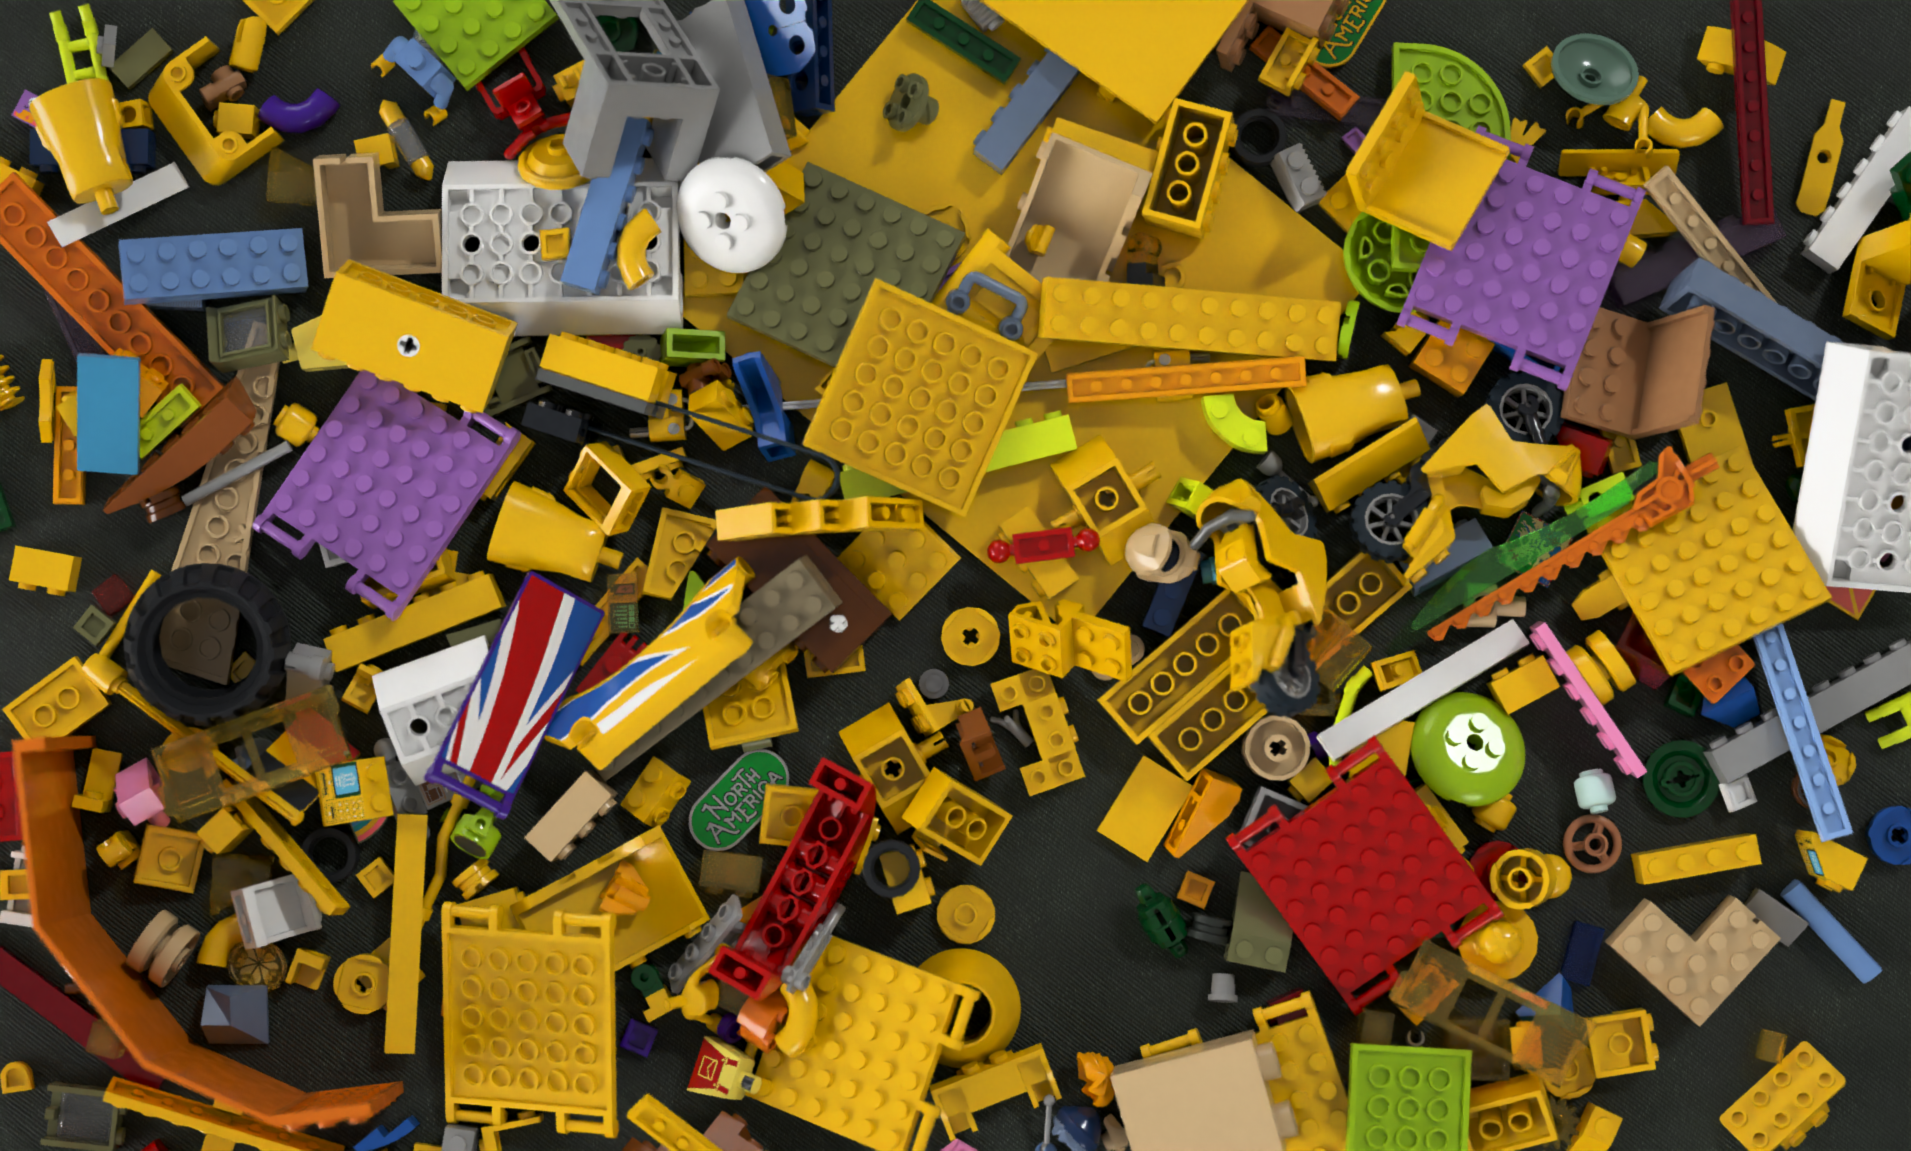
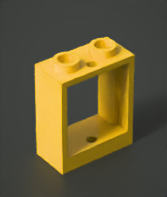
M607 441L588 444L581 450L580 458L575 468L570 472L569 480L563 491L607 536L629 531L651 485ZM600 466L622 486L612 506L591 486Z

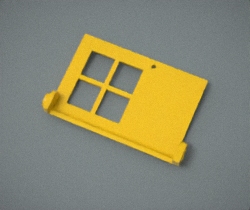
M987 227L982 234V238L938 291L932 304L947 310V294L953 289H958L966 274L975 271L983 273L1025 296L1028 308L1021 321L1023 325L1022 335L1013 342L1037 352L1036 362L1054 340L1038 338L1042 283L1006 255L1012 247ZM974 283L968 294L970 298L969 308L957 316L1001 335L998 329L999 323L1004 317L1011 316L1016 304Z

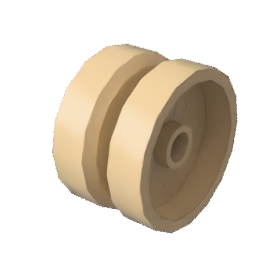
M1268 715L1260 718L1246 730L1242 738L1241 753L1245 764L1254 774L1268 780H1286L1296 776L1305 767L1310 756V741L1305 729L1297 721L1285 716ZM1272 742L1278 743L1280 746V750L1277 753L1270 752L1272 748L1269 745Z
M166 909L162 910L148 924L128 954L126 965L138 973L150 967L148 973L149 980L162 988L174 978L185 964L199 941L200 932L188 924L177 929L178 917Z

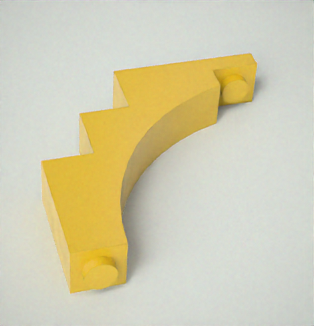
M864 496L843 500L817 499L796 503L769 502L716 510L717 540L742 541L819 533L924 529L922 499Z

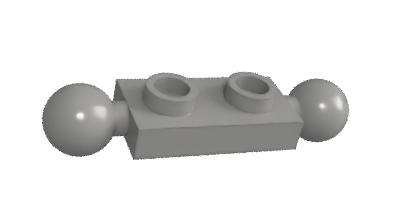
M382 738L378 740L374 745V754L376 757L385 756L391 802L396 822L397 813H428L418 787L414 785L401 766L400 761H396L397 753L391 739ZM427 825V838H426V841H427V840L429 839V837H430V828H429L428 825Z

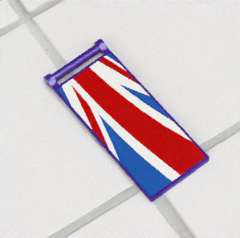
M529 571L433 763L427 769L424 780L431 784L437 783L493 812L494 817L504 820L510 812L513 799L605 614L604 611L541 575ZM444 763L504 794V796L498 802L442 772Z

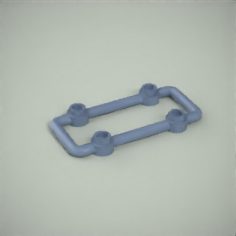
M975 271L966 274L958 289H953L947 294L946 305L948 309L946 311L955 315L964 313L969 308L970 298L968 294L974 283L1015 303L1016 307L1011 316L1004 317L1000 321L998 329L1001 334L1000 336L1011 341L1017 340L1022 335L1023 325L1021 321L1027 311L1028 302L1025 296L983 273Z

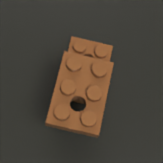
M1249 0L1228 28L1216 49L1221 68L1232 72L1235 65L1239 66L1242 63L1246 54V49L1244 48L1248 40H1253L1260 26L1257 23L1258 21L1282 32L1289 28L1311 40L1313 36L1319 38L1317 47L1321 49L1325 41L1329 42L1332 39L1336 30L1334 23L1338 15H1344L1349 0Z

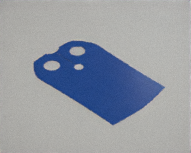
M745 0L768 79L800 72L816 51L813 30L809 28L805 21V14L808 9L805 0H794L795 9L790 14H785L781 11L780 0ZM771 25L777 28L775 36H771L768 32ZM794 35H799L804 40L805 47L800 54L792 53L789 48V41Z

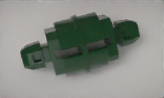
M1147 883L1138 886L1135 892L1140 903L1136 908L1139 912L1138 920L1143 926V931L1148 934L1152 943L1159 944L1162 949L1168 948L1175 957L1181 958L1188 953V947L1183 939L1187 935L1184 929L1186 923L1180 914L1179 908L1175 906L1171 898L1165 897L1162 892L1155 893ZM1158 909L1159 912L1154 914L1153 911ZM1169 927L1170 931L1166 933L1164 929Z

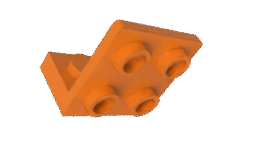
M1736 645L1682 672L1710 703L1715 704L1755 666V662L1739 645Z

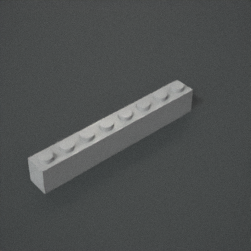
M1899 639L1888 645L1890 650L1882 655L1879 652L1873 653L1863 659L1864 664L1856 669L1854 666H1850L1837 673L1838 679L1830 683L1828 680H1824L1812 687L1813 692L1808 694L1807 697L1819 733L1826 731L1911 684V640ZM1777 708L1761 714L1762 720L1753 725L1751 722H1747L1735 729L1737 734L1727 739L1726 736H1721L1709 743L1711 748L1703 753L1720 784H1729L1790 750Z

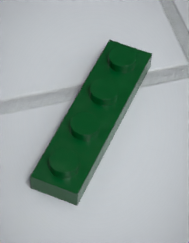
M918 0L906 19L907 23L1004 85L1021 61L1020 57L931 0Z

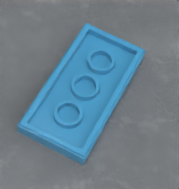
M79 353L77 355V471L139 474L140 357Z

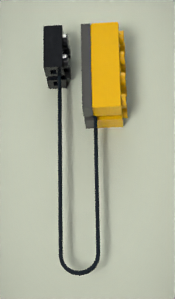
M561 331L560 336L549 334L540 363L541 368L538 369L536 375L537 380L663 419L667 408L821 457L833 467L835 474L834 484L830 491L823 496L817 498L805 496L601 430L602 424L592 422L593 415L541 399L539 404L528 402L521 425L585 445L596 443L599 434L806 501L827 500L836 492L840 482V472L837 464L831 457L668 404L677 375L667 371L669 365Z

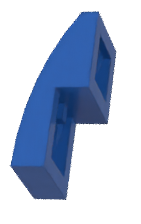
M411 1115L390 1133L383 1125H380L353 1148L356 1151H368L383 1147L402 1138L420 1123L414 1115Z

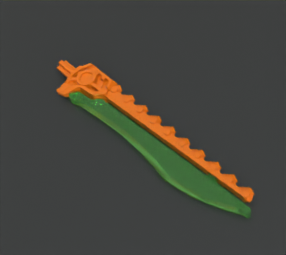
M1667 446L1658 455V462L1646 463L1627 478L1571 514L1530 534L1492 547L1470 561L1436 592L1412 623V629L1418 630L1463 603L1465 606L1463 610L1432 627L1427 632L1428 636L1434 639V641L1443 640L1450 625L1457 627L1456 629L1466 628L1472 613L1479 615V617L1488 616L1495 601L1502 603V605L1511 604L1517 589L1523 590L1524 593L1533 592L1541 576L1547 580H1556L1563 564L1569 566V568H1577L1586 552L1592 554V556L1602 555L1608 540L1615 542V544L1624 543L1632 527L1637 529L1638 532L1647 531L1648 527H1653L1694 505V481L1720 468L1717 460L1710 452L1684 466L1678 455L1673 453L1672 446ZM1653 475H1656L1655 480L1636 493L1631 509L1478 601H1475L1473 596L1630 502L1633 490Z

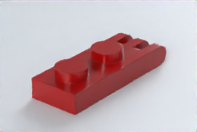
M622 631L577 687L576 691L578 693L584 692L607 679L634 659L648 645L643 642L637 651L634 650L633 647L639 638L634 635L628 643H625L623 640L627 638L630 631Z

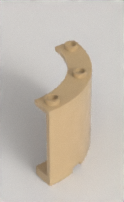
M1052 132L1049 141H1042L1036 158L1041 160L1029 193L1023 192L1017 209L1022 211L1008 243L1012 248L1006 255L1040 283H1042V278L1045 277L1108 282L1110 276L1105 273L1107 270L1112 272L1153 173ZM1035 224L1049 225L1055 228L1044 257L1030 253L1025 245L1026 232Z

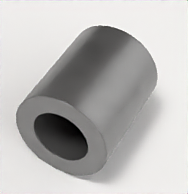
M938 669L925 671L919 680L921 692L931 699L942 697L949 687L946 674Z

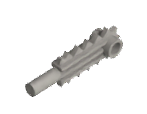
M835 903L823 924H818L793 966L788 965L784 968L781 982L787 984L786 991L794 994L797 989L805 991L811 981L810 972L831 940V932L846 910L842 904Z

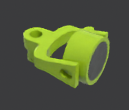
M482 784L479 791L498 802L504 796V794L485 784ZM449 807L444 812L440 822L445 821ZM484 807L475 815L464 814L462 817H459L455 829L450 835L451 840L467 854L479 859H488L501 839V833L493 826L497 818L494 817L493 812Z

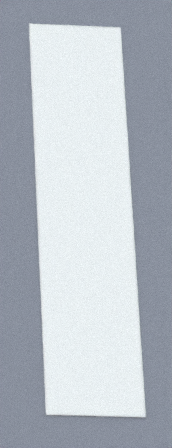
M173 162L133 181V184L128 189L115 194L114 196L119 208L115 213L102 215L97 201L73 209L47 223L61 247H64L190 186L176 163Z

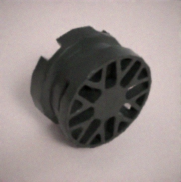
M1192 912L1191 917H1194L1192 927L1188 928L1187 936L1227 945L1229 937L1226 936L1227 929L1225 928L1232 926V921Z

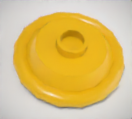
M556 134L537 140L527 146L518 159L517 169L521 177L534 187L547 190H567L584 185L592 179L580 175L563 144L565 134Z

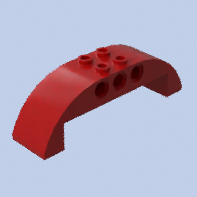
M824 757L821 758L808 783L819 790L735 948L722 945L708 973L757 1001L767 998L783 984L781 982V975L784 968L788 965L793 966L818 924H823L858 862L871 829L876 806L875 785Z

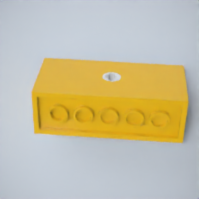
M348 259L335 273L311 350L318 352V355L324 359H338L346 362V365L351 369L357 371L365 369L373 372L378 379L391 382L394 380L404 384V388L410 391H424L432 394V398L443 403L451 401L459 404L460 408L466 412L483 413L493 397L518 322Z

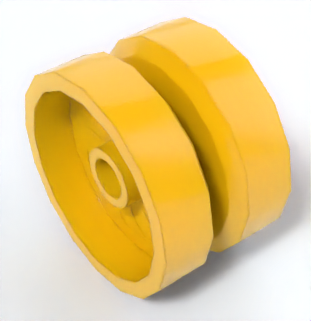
M1600 630L1585 638V644L1591 656L1578 645H1574L1566 651L1602 706L1614 699V692L1608 680L1616 689L1623 692L1636 684V680L1626 661Z

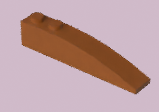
M236 376L232 378L183 428L181 436L175 432L161 449L162 454L159 455L155 452L140 469L143 473L132 475L108 498L103 511L109 514L165 491L193 474L212 460L218 453L221 455L227 453L235 443L233 440L239 434L242 436L248 434L255 426L253 420L257 410L241 381Z

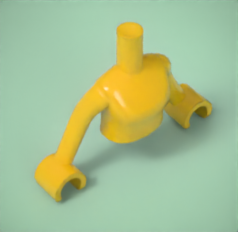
M1639 75L1638 83L1633 93L1624 101L1611 104L1603 118L1610 125L1624 131H1630L1632 125L1638 119L1639 139L1635 142V154L1638 153L1640 148L1647 147L1645 156L1646 159H1649L1653 154V143L1648 138L1649 106L1639 96L1648 80ZM1587 104L1581 109L1572 107L1566 112V124L1569 123L1571 118L1578 117L1576 126L1577 129H1580L1584 124V117L1604 105Z
M726 943L719 944L714 951V956L694 971L685 984L681 995L666 998L663 1002L666 1010L681 1007L683 1016L687 1020L703 1022L715 1034H717V1027L722 1016L717 1013L711 1015L705 1013L717 1007L719 988L713 979L702 982L700 980L708 973L721 946L731 947Z

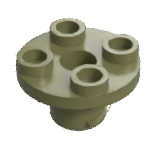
M916 73L909 75L901 74L895 81V90L890 101L883 109V117L888 119L893 129L906 132L914 127L917 122L924 125L931 124L938 115L939 103L935 98L928 96V83L923 76Z

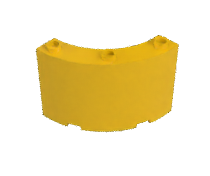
M660 825L509 906L522 930L553 932V914L556 909L567 910L568 913L603 915V912L599 911L602 899L599 898L600 892L607 887L609 881L615 875L616 868L621 859L632 864L645 885L649 888L648 895L651 896V899L643 912L638 911L635 915H616V927L614 929L615 971L628 964L631 969L647 961L646 954L682 935H685L686 939L698 934L702 931L700 925L709 921L710 918ZM567 925L566 933L601 935V927Z

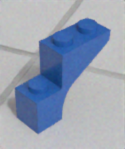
M761 351L748 352L742 356L732 358L733 368L750 408L756 432L795 444L793 424L783 411L781 381ZM757 437L758 448L768 462L796 455V449Z

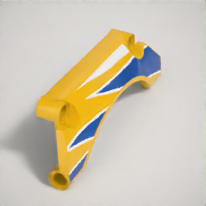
M737 556L713 576L681 614L634 659L599 684L584 692L568 697L561 702L544 739L569 750L577 746V750L598 770H602L615 757L732 661L741 657L750 648L753 641L736 624L734 615L739 612L743 587L755 578V573L750 565L743 558Z

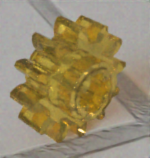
M1548 1095L1552 1115L1560 1120L1559 1124H1555L1558 1140L1552 1141L1553 1147L1559 1150L1561 1140L1568 1145L1572 1144L1571 1139L1568 1137L1570 1133L1579 1135V1131L1573 1128V1124L1580 1123L1581 1119L1572 1116L1577 1109L1574 1105H1569L1565 1108L1567 1099L1562 1097L1556 1103L1555 1098ZM1550 1142L1541 1144V1146L1546 1148Z

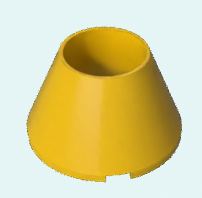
M955 948L931 956L918 967L959 984H967L978 988L986 995L991 1005L990 1017L983 1029L972 1036L962 1038V1041H964L962 1051L952 1049L943 1044L937 1063L961 1068L964 1064L971 1061L981 1062L989 1059L992 1053L1004 1050L1009 1045L1019 1025L1021 1003L1019 991L1013 977L998 960L977 950Z

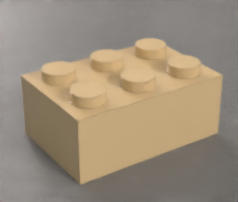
M593 770L585 771L524 838L550 862L558 859L560 861L565 860L576 849L577 846L574 842L577 838L580 837L582 839L586 837L597 826L594 820L599 815H607L617 804L614 798L618 793Z

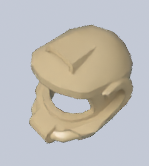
M1150 523L1136 529L1125 545L1126 561L1132 571L1136 572L1138 578L1151 582L1170 584L1190 576L1193 571H1197L1201 555L1197 550H1193L1190 547V541L1185 534L1170 530L1157 523ZM1172 541H1175L1180 550L1179 559L1172 569L1163 572L1161 569L1171 553Z

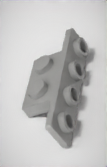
M732 894L720 906L716 915L709 923L704 925L701 933L687 946L683 955L676 963L671 965L668 978L673 993L679 994L694 971L714 956V951L719 944L726 943L735 948L746 927L745 923L739 921L743 913L738 896Z

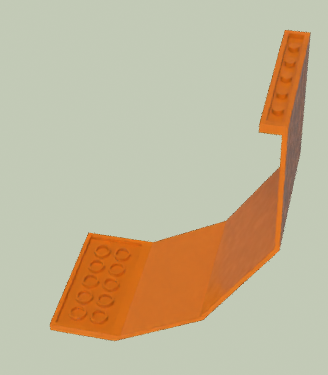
M96 736L38 737L13 740L32 927L142 1067L275 1127L286 1126L287 1131L302 1130L317 1122L318 1127L337 1125V1122L348 1118L350 1124L366 1122L368 1118L380 1113L379 1110H383L385 1106L391 1105V1102H395L396 1098L404 1093L403 1081L306 1093L193 1042L141 975L126 965V956L91 914L80 808L72 807L74 795H78L73 750L97 748Z

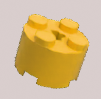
M1530 848L1506 852L1494 863L1490 874V884L1493 893L1497 895L1500 901L1505 903L1504 905L1518 910L1536 907L1546 902L1552 896L1557 881L1552 860L1540 851ZM1523 872L1525 876H1528V882L1525 883V886L1524 882L1518 879V876L1523 874Z

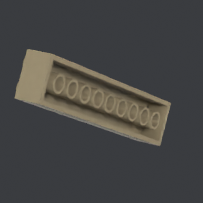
M805 555L799 558L740 603L739 612L734 617L736 618V624L752 639L753 642L750 648L621 752L607 767L598 770L593 765L604 781L616 775L843 603L809 556Z

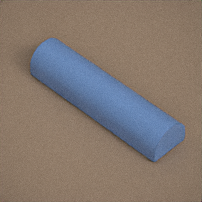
M1794 879L1783 889L1780 896L1802 919L1809 923L1810 928L1862 983L1871 981L1882 972L1879 964L1802 882Z

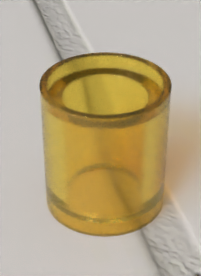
M1761 1028L1755 1058L1782 1064L1788 1035Z

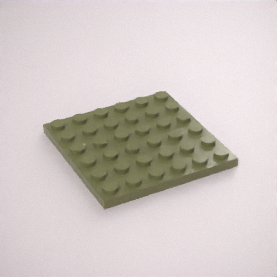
M807 162L802 171L804 173L805 203L784 215L787 233L783 246L769 263L748 273L726 315L737 323L832 367H836L874 279L882 280L932 304L966 238V233Z

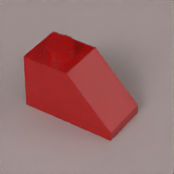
M1567 422L1563 423L1556 436L1559 445L1568 446L1573 444L1580 450L1582 476L1592 478L1593 475L1598 476L1603 473L1615 440Z

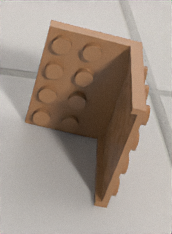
M1703 305L1647 323L1599 307L1567 390L1564 391L1560 418L1632 440L1699 424L1702 414L1703 390L1706 386L1705 376L1707 361L1710 357L1709 347L1711 333L1714 328L1715 308Z

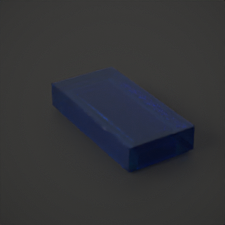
M1574 920L1560 974L1566 980L1590 986L1605 932L1604 928Z

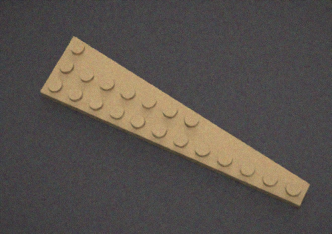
M254 321L246 348L268 344L266 324ZM280 362L238 370L236 377L241 381L257 410L253 420L255 426L245 436L239 434L233 440L235 443L224 455L218 453L207 463L200 486L266 452ZM264 466L193 504L171 571L192 564L215 563L229 565L247 573L254 532L252 525L256 519ZM195 598L176 605L164 618L159 636L162 657L168 667L224 685H230L241 612L236 607L221 600L209 598Z

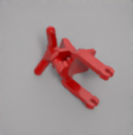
M524 47L518 53L536 82L535 87H532L524 73L518 74L492 90L495 98L501 105V107L497 108L483 83L480 81L475 85L495 118L504 120L511 115L520 131L523 130L504 151V156L508 160L514 159L528 142L535 139V136L568 125L571 114L569 112L543 118L545 114L537 100L545 96L547 88L531 63L532 60Z

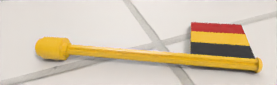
M95 653L86 660L82 667V672L86 674L85 678L107 695L114 693L123 695L288 819L292 826L302 822L304 811L319 797L314 767L353 761L360 756V751L305 711L244 770L180 721L166 716L156 707L150 705L142 697L140 691L128 683V672L106 655Z

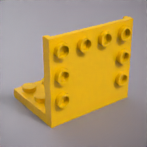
M1405 71L1347 167L1346 174L1358 210L1452 251L1507 159L1510 148L1425 111L1417 77Z

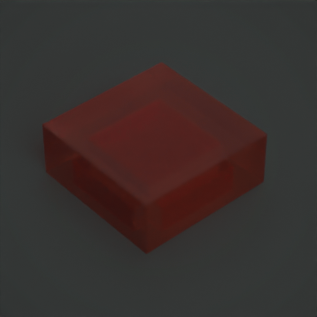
M118 574L112 575L91 592L110 616L114 615L134 598V595Z

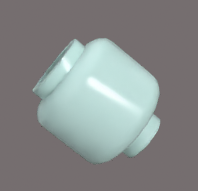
M1592 769L1579 773V778L1574 782L1579 807L1590 809L1591 814L1608 811V805H1611L1616 800L1611 775L1603 773L1602 769Z

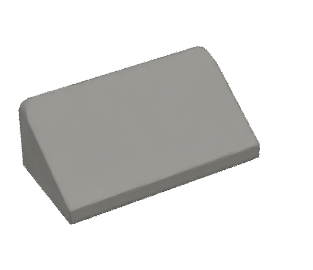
M1757 888L1753 890L1744 903L1756 915L1755 918L1764 922L1781 938L1779 941L1787 947L1792 944L1809 924L1764 891Z

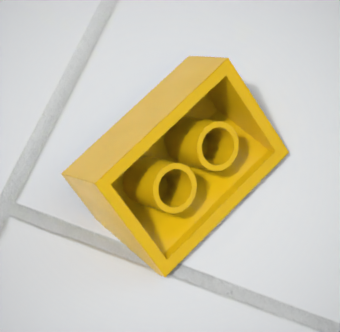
M1539 1071L1470 1088L1468 1151H1516L1558 1140L1548 1095Z

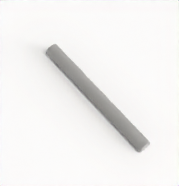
M286 440L181 496L182 500L188 507L293 451L292 447Z

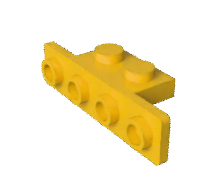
M1564 149L1560 155L1558 174L1559 176H1587L1591 168L1599 171L1598 175L1635 189L1637 187L1645 189L1642 185L1651 178L1650 176H1654L1664 166H1669L1676 175L1680 153L1678 149H1653L1652 156L1646 159L1647 149H1639L1637 154H1635V149ZM1592 186L1591 192L1598 195H1617L1596 186Z

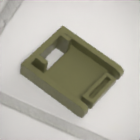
M530 336L513 342L510 345L495 388L498 397L491 399L484 410L491 417L498 416L554 391L551 385L542 388L539 386L544 382L536 379L538 369L541 368V360L535 347L526 351L523 350V347L533 343Z

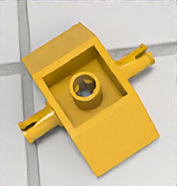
M1098 435L1049 465L1073 504L1072 510L1054 521L1052 520L1050 522L1051 526L1055 529L1065 524L1062 528L1072 527L1073 530L1083 525L1094 529L1100 536L1098 547L1110 566L1125 558V545L1136 529L1150 523H1155L1139 495L1140 489L1162 478L1158 470L1149 476L1146 475L1156 468L1152 461L1129 475L1102 436ZM1104 492L1106 496L1110 494L1113 496V499L1110 501V507H1107L1105 504L1100 505V493Z
M887 703L838 733L861 773L859 776L875 785L876 800L898 835L912 827L902 816L930 773L925 765L927 763L926 759L945 748H949V745L944 740L934 746L935 742L944 738L940 730L919 744L913 743L891 704ZM892 760L894 764L898 762L901 764V768L898 770L900 775L895 777L893 774H886L885 770L888 768V761Z

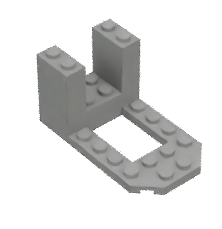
M549 0L585 60L563 144L580 175L589 179H596L598 177L610 178L627 116L636 119L654 117L651 127L654 130L653 140L650 147L646 146L665 180L673 182L684 180L687 174L698 164L720 88L664 0ZM600 15L615 16L621 19L639 17L661 54L616 52L595 17Z

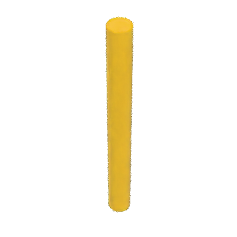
M151 569L102 647L99 655H106L108 658L112 656L124 637L126 624L135 603L143 592L162 576L161 574Z

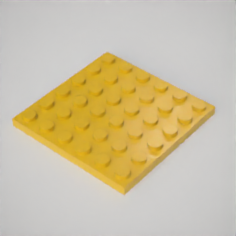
M875 278L802 445L966 517L1038 353Z
M1742 445L1715 457L1720 468L1694 481V505L1653 527H1648L1647 531L1638 532L1637 529L1632 527L1624 543L1615 544V542L1608 540L1601 555L1670 676L1820 606L1832 598ZM1634 499L1594 517L1585 518L1583 525L1588 533L1593 532L1631 509Z

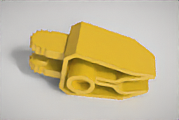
M1609 568L1597 575L1599 580L1583 589L1572 602L1571 606L1580 620L1598 618L1616 607L1620 611L1629 606Z

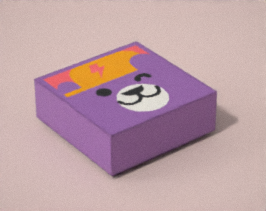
M24 90L11 116L35 128L37 125L29 110V106L38 96Z

